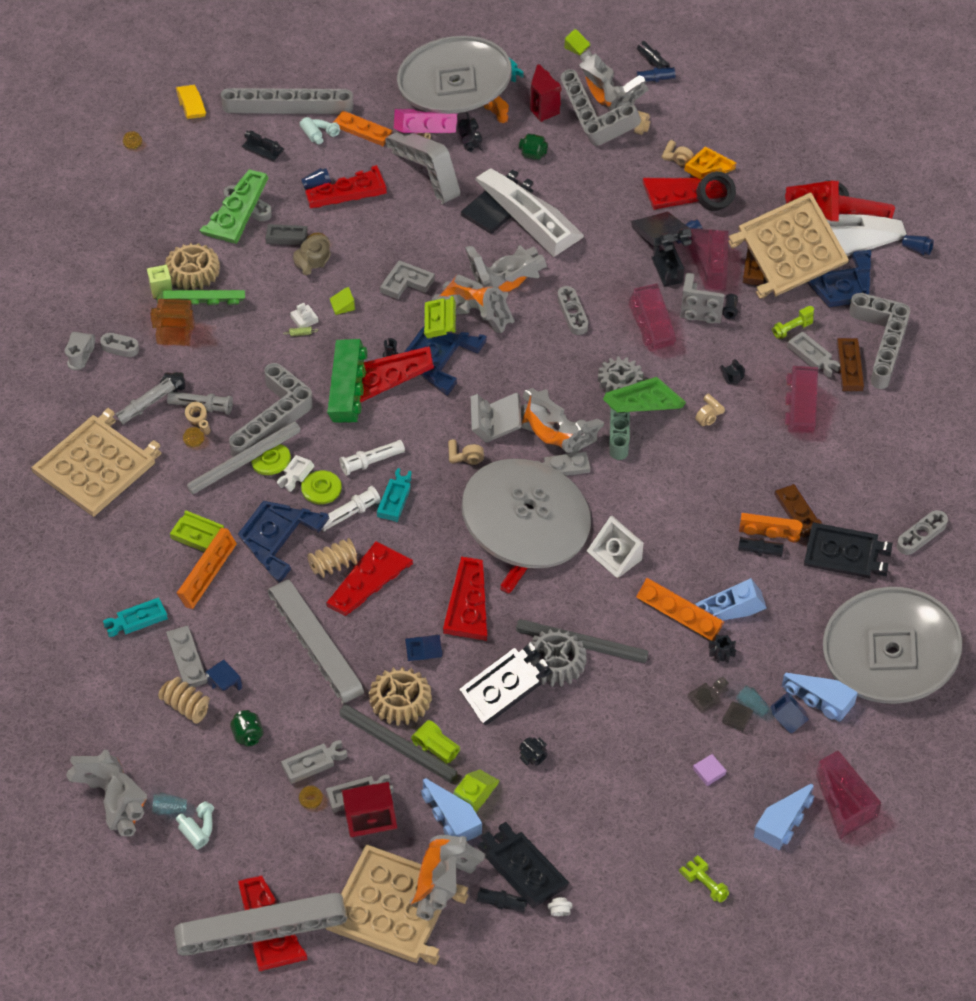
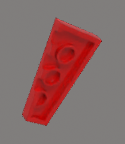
M377 165L371 167V171L364 173L361 170L356 172L354 177L348 179L342 177L337 179L338 181L335 184L326 183L305 191L310 208H319L325 205L339 204L341 202L387 193L386 185Z
M643 178L642 183L652 208L655 210L699 202L696 189L702 179ZM713 180L706 185L705 192L709 199L727 196V190L721 182Z
M825 181L786 187V204L812 193L825 218L830 221H839V181Z
M839 195V214L869 215L890 219L893 217L895 211L893 204Z
M430 347L364 362L366 374L365 377H362L364 392L360 396V402L433 369L434 364Z
M375 541L326 602L327 607L347 616L365 602L370 595L382 589L383 585L388 581L393 580L401 571L413 565V560Z
M461 556L443 625V634L487 641L483 560Z
M262 875L238 881L244 911L277 904ZM295 934L252 943L259 971L308 960L307 954L299 944Z

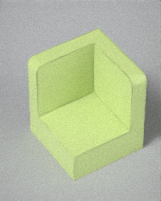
M167 265L147 268L153 299L157 298L163 290H172Z

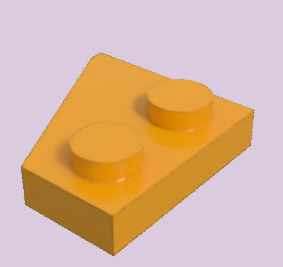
M704 147L685 164L684 171L694 177L703 179L712 172L725 173L733 171L737 163Z

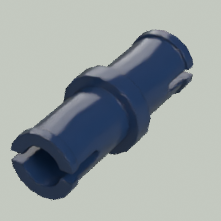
M655 67L653 70L637 71V77L642 76L646 82L655 81L657 83L659 80L676 79L675 67L663 69Z

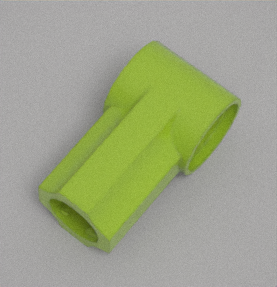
M427 720L411 736L412 742L416 746H421L424 751L429 750L446 764L451 763L460 751V746L443 735L438 725L430 720Z

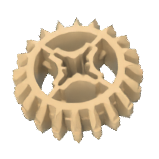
M190 243L188 246L183 244L182 248L175 247V251H170V255L166 257L165 263L169 270L172 285L176 284L178 289L183 287L185 290H188L189 287L192 290H195L196 287L202 290L204 284L209 287L210 282H215L216 277H218L220 268L217 253H214L213 248L209 249L207 245L201 247L200 243L197 245Z
M403 666L399 671H396L393 667L390 673L384 670L383 676L377 675L376 682H372L369 691L370 706L373 708L375 715L379 714L381 721L387 718L388 724L395 720L397 726L400 725V721H405V724L408 726L409 719L417 722L418 716L424 717L425 710H429L432 695L430 694L431 687L428 685L426 678H422L420 672L414 674L412 668L405 671ZM390 688L391 691L387 693V696L382 698L384 692ZM419 694L418 698L411 703L410 700L414 698V695Z

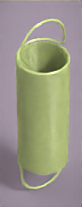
M312 328L289 329L290 337L312 335Z

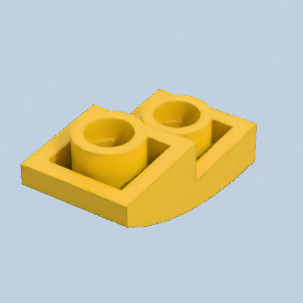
M195 84L176 87L180 106L183 105L186 119L204 117L206 111Z

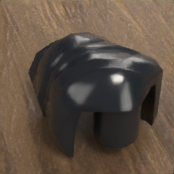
M736 359L732 360V364L727 367L720 366V371L727 384L736 385L745 376L744 366Z
M165 372L160 383L169 378L175 387L173 392H178V389H185L184 373Z

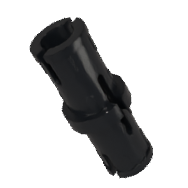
M646 41L641 42L645 49L640 45L637 46V51L644 55L650 64H654L658 69H663L662 65L666 68L670 67V63L660 56V52L654 50Z
M740 536L738 551L754 552L760 556L768 554L782 557L784 543L764 541V538L757 540Z
M483 887L479 888L477 895L478 903L496 906L500 910L505 908L525 913L527 902L522 897L507 894V891L504 890L499 892Z

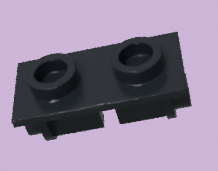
M467 112V119H462L458 123L464 148L469 152L473 151L476 147L483 150L481 146L483 139L480 132L477 131L479 125L476 119H472Z
M252 130L245 132L244 137L247 141L242 147L275 161L285 150L277 141L266 137L263 139L261 135Z

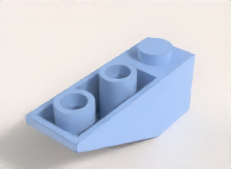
M748 579L695 603V605L722 620L751 616L767 608L760 588L752 579Z
M785 673L782 687L786 692L798 696L808 706L816 707L827 718L835 719L838 722H841L854 706L858 693L838 680Z
M423 779L421 795L426 803H431L433 807L432 813L436 821H442L445 826L443 827L445 835L467 837L468 841L482 834V822L471 804L430 780Z
M809 784L766 808L755 827L754 838L780 850L783 843L788 845L793 836L792 828L794 825L797 827L800 825L804 817L802 813L804 808L809 809L814 801L815 796L812 795L814 785Z

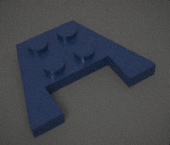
M871 250L853 252L852 259L856 268L830 271L807 283L828 307L849 305L853 295L857 293L869 295Z
M422 327L404 352L430 347L434 368L421 375L448 396L457 384V378L442 372V368L458 346L478 354L487 342V336L479 334V337L469 336L467 332H461L460 334L447 332L446 335L427 339L424 334V327Z
M263 501L239 531L238 536L276 582L280 583L289 573L291 567L286 562L275 557V555L292 532L301 523L319 533L330 518L325 512L315 513L309 509L302 508V510L290 508L289 505Z

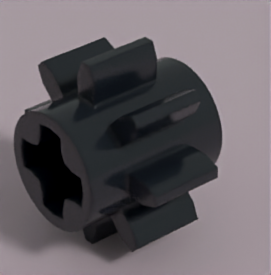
M716 635L715 642L709 641V657L714 656L717 663L720 661L729 663L730 656H736V641H731L728 635Z
M528 737L519 746V753L521 754L519 758L526 765L531 763L538 766L548 755L545 748L547 744L540 737L538 739Z

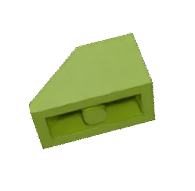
M479 769L468 773L454 790V795L471 804L475 813H477L500 780Z

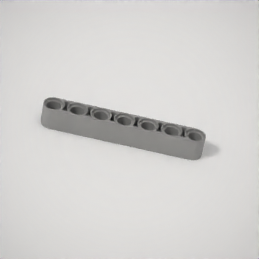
M227 88L221 92L222 109L226 113L340 114L342 111L348 113L353 111V94L348 89Z
M287 579L269 588L268 594L271 601H275L276 604L274 605L282 617H286L285 621L293 632L297 633V639L304 649L307 648L308 655L315 665L318 664L320 667L318 670L325 680H329L331 683L329 686L335 695L342 699L341 703L345 704L363 695L364 690L359 679L292 582Z
M331 893L185 922L174 928L177 953L184 956L338 926L347 921V914L343 896L339 893Z

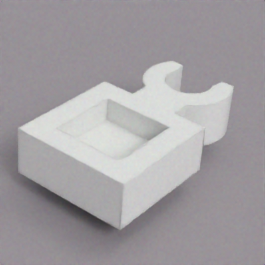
M296 455L283 470L286 475L278 479V486L280 488L285 486L287 491L291 492L295 488L296 481L302 482L314 468V464L312 461Z

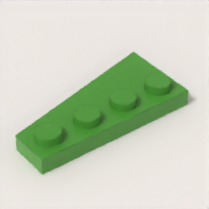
M249 169L234 187L235 191L231 196L226 197L222 202L223 206L219 211L214 212L210 217V222L200 229L201 234L237 244L268 180L267 174Z
M163 290L157 296V304L178 305L186 303L187 305H198L199 303L207 302V305H218L219 302H227L228 305H237L239 301L245 299V290Z
M658 377L607 392L603 398L609 407L616 412L681 409L686 403Z

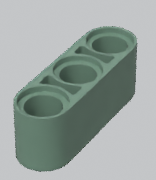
M611 409L609 453L612 458L623 460L628 456L630 412H616Z

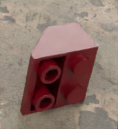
M539 64L536 66L531 82L530 111L542 122L560 114L562 88L560 83L552 78L549 71Z
M389 781L342 790L350 838L398 829Z

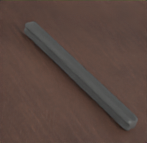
M519 619L516 625L517 632L540 637L541 631L548 634L550 629L553 632L559 630L556 627ZM560 629L561 633L565 634L568 631ZM569 631L570 637L576 635L578 641H582L583 648L642 663L647 661L648 650Z
M347 704L343 705L340 709V717L448 782L452 783L456 779L457 770Z

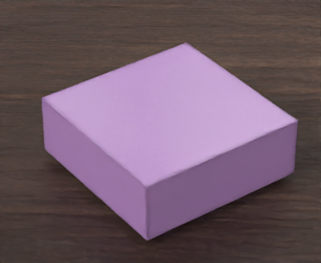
M713 754L693 765V770L706 786L726 775L725 768Z

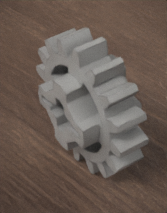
M617 357L616 361L609 358V364L603 362L602 368H599L598 382L600 383V388H606L605 393L643 381L641 366H635V360L628 362V357L624 360Z

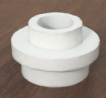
M555 898L552 903L548 904V909L551 910L552 916L570 915V909L573 908L572 903L567 902V898Z

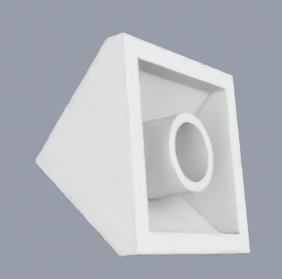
M610 516L587 552L615 577L619 578L642 561L644 543L617 519Z

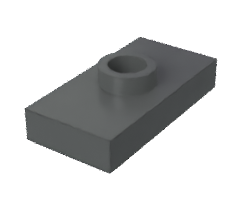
M268 224L266 244L302 245L307 239L308 226Z

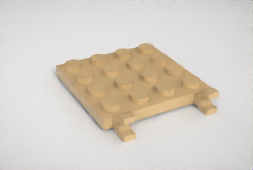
M812 193L806 194L740 225L738 228L740 232L730 235V240L728 241L732 249L745 241L768 283L757 287L758 291H756L759 299L768 296L771 292L776 297L847 264L849 261Z
M109 408L98 418L94 415L91 416L31 467L34 474L93 517L155 464L154 459L162 454L158 450L160 444L155 440L142 450L110 426L116 420L113 418L115 415L114 411Z
M366 844L341 893L345 904L347 921L338 926L328 927L326 930L417 963L420 957L425 962L436 966L440 958L438 955L439 949L427 946L426 942L442 910H436L433 918L426 921L416 916L417 908L410 905V900L417 891L422 864ZM456 884L457 891L452 898L465 904L469 896L467 894L468 887Z

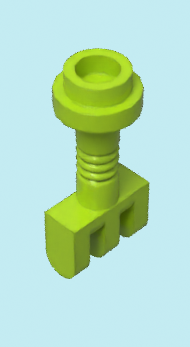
M807 306L799 310V317L783 325L780 322L776 323L772 328L774 336L777 339L780 337L783 339L787 336V331L799 325L804 328L813 324L814 307Z
M697 855L693 858L695 864L692 861L686 863L688 869L684 866L679 869V872L690 883L696 878L711 891L710 897L714 901L723 902L728 897V887L724 883L717 884L705 873L708 870V864L700 856Z

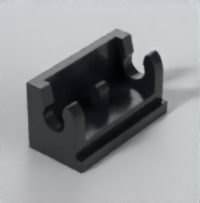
M670 242L673 245V249L668 251L660 250L659 246H655L653 256H651L664 287L683 283L684 267L673 242Z

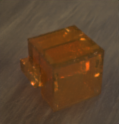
M158 299L157 308H151L150 313L152 328H157L155 334L157 344L190 346L192 331L195 325L191 300Z

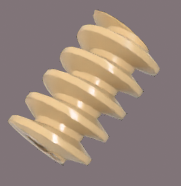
M349 537L347 542L340 540L339 545L333 543L331 549L326 546L323 548V552L316 550L315 555L312 553L307 555L313 573L315 575L319 573L322 578H325V570L332 575L333 567L341 571L342 563L346 568H349V560L354 565L357 564V553Z
M176 677L173 680L167 681L159 690L158 697L160 700H164L166 704L171 705L173 709L178 710L180 714L185 715L193 723L201 722L207 714L210 698L208 696L202 697V692H196V688L193 686L189 687V683L186 681L182 682V678Z

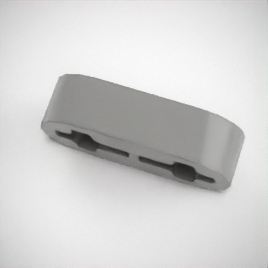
M106 333L100 339L101 347L105 352L124 357H134L139 352L138 341L132 337Z

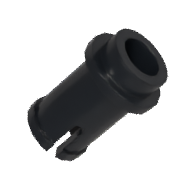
M728 294L725 297V306L723 307L722 314L726 319L731 320L738 315V296Z
M388 338V345L387 340L384 341L383 358L399 354L395 339Z

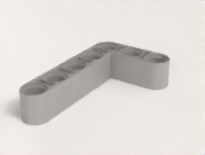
M568 69L561 74V81L591 144L595 146L602 145L636 128L641 123V117L632 103L623 104L597 117L577 72L573 69Z
M400 131L385 138L387 147L393 150L392 153L427 167L434 194L437 200L440 199L442 201L441 204H445L460 196V189L450 154L443 144L415 133H402Z
M857 293L853 295L851 300L850 315L858 320L886 326L871 376L872 386L877 389H884L888 387L908 325L910 308L904 303Z
M268 364L264 369L266 386L281 399L230 436L229 443L232 457L295 422L312 409L311 389L280 364Z

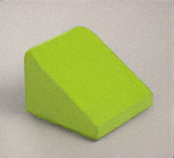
M576 29L565 38L564 48L579 56L590 46V43Z
M349 287L344 288L330 298L335 315L355 310L354 298Z

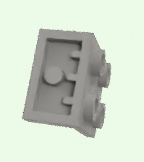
M686 273L680 318L701 320L707 323H721L725 295L697 290V283H694L695 274Z
M514 393L491 404L479 394L471 396L472 431L484 442H490L522 427L520 395Z

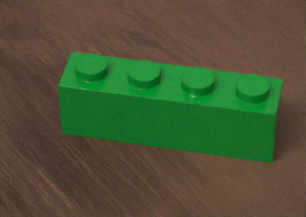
M361 339L336 340L327 411L331 421L334 423L357 422L358 414H361L360 396L364 392L362 377H365L366 374L364 359H367L368 356L367 348L363 346Z

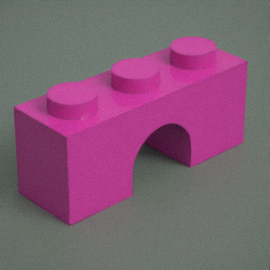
M395 109L394 129L402 133H456L457 113L444 114L420 112L413 109Z

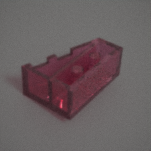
M690 228L692 236L689 239H691L692 244L687 246L690 248L704 288L706 290L725 291L729 231Z
M658 283L635 288L628 306L641 331L644 345L648 346L649 351L674 346L677 338Z
M792 366L791 373H787L786 385L789 386V393L786 392L785 405H788V412H785L784 425H788V432L814 434L816 427L818 367Z
M839 750L821 759L818 764L816 777L839 839L878 818L882 802Z

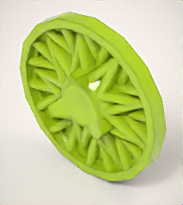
M279 444L253 459L251 463L253 469L258 474L274 475L287 467L291 461V455L286 446Z
M325 470L314 471L308 474L301 484L302 494L305 499L318 505L333 502L342 491L341 481L338 476Z

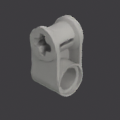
M74 331L71 333L65 348V355L68 357L67 365L70 369L80 370L85 367L90 353H92L95 346V336L93 334Z

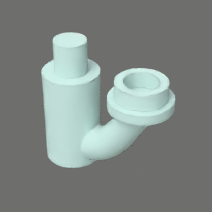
M306 117L300 122V127L312 142L315 141L318 145L323 142L322 133L318 127L326 129V133L332 137L340 133V126L335 122L328 123L318 119L312 120L310 117Z
M207 801L201 803L196 809L198 817L204 819L202 829L191 817L187 818L184 814H180L176 818V821L180 824L179 830L197 850L208 843L212 832V811L214 806Z

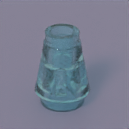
M748 685L735 698L739 702L738 705L759 715L761 718L771 708L754 687L750 688Z
M162 792L154 794L152 813H158V816L186 813L187 799Z

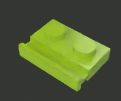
M451 296L447 300L442 298L425 302L424 334L426 338L446 335L450 331L455 333L456 301L454 297Z
M185 510L184 516L179 519L170 532V538L205 552L219 530L224 528V525Z

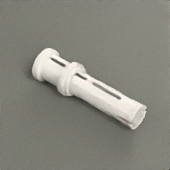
M397 440L367 452L357 451L355 455L347 458L340 457L339 462L344 474L348 476L352 471L358 469L365 470L369 464L404 453L405 448L403 442Z
M370 486L367 491L358 496H352L350 502L328 514L330 519L322 528L323 532L357 512L364 513L366 508L373 504H379L381 499L376 489Z

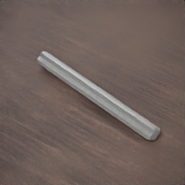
M292 422L187 484L188 490L191 494H195L259 457L265 451L283 443L300 432L299 425L296 422Z

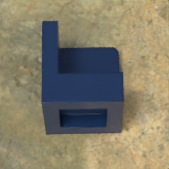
M440 634L405 639L408 661L442 657Z
M224 659L206 671L207 684L212 689L218 687L221 691H225L232 685L238 691L242 689L240 675Z
M789 692L785 693L770 706L773 716L789 733H793L809 720L806 710Z

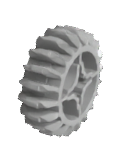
M560 628L557 632H553L550 629L548 634L541 631L540 637L534 636L531 643L539 653L544 655V661L553 671L547 677L539 678L544 685L547 681H550V685L553 687L555 682H559V685L562 687L564 681L571 684L572 678L578 680L579 675L583 674L587 663L586 650L583 648L582 641H578L576 635L570 637L569 630L565 634L561 633ZM569 652L574 657L572 662L568 660L567 654ZM537 658L529 662L534 667L540 660Z

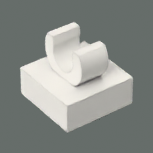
M305 303L297 305V310L290 312L292 320L299 328L309 327L318 323L317 315L309 305L305 306Z

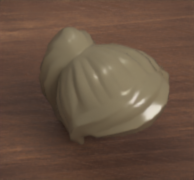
M322 234L313 235L302 243L300 249L294 252V264L302 270L303 275L311 274L313 268H323L331 255L329 238Z

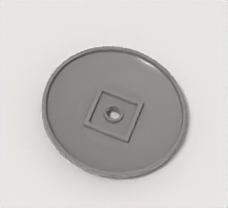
M473 36L445 37L424 44L409 54L398 70L397 83L403 98L416 108L427 112L444 114L461 113L484 106L497 98L510 81L511 63L506 52L489 40Z
M505 459L490 463L478 470L470 478L462 497V515L472 537L488 553L512 565L525 568H548L560 565L573 558L582 549L590 532V510L581 491L564 474L540 462L526 459ZM524 504H530L534 509H528Z
M882 587L868 590L852 597L835 611L827 623L824 632L823 652L825 662L832 676L858 692L857 696L879 703H906L934 693L952 677L961 659L962 636L955 617L946 606L934 597L910 588ZM895 647L899 651L896 653H888L886 650L888 648Z

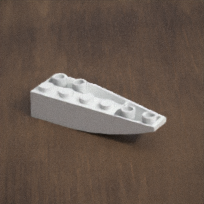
M490 168L476 177L475 180L553 257L584 237L558 209Z
M839 214V221L827 220L847 256L853 255V252L869 250L901 240L907 235L901 220L851 214Z

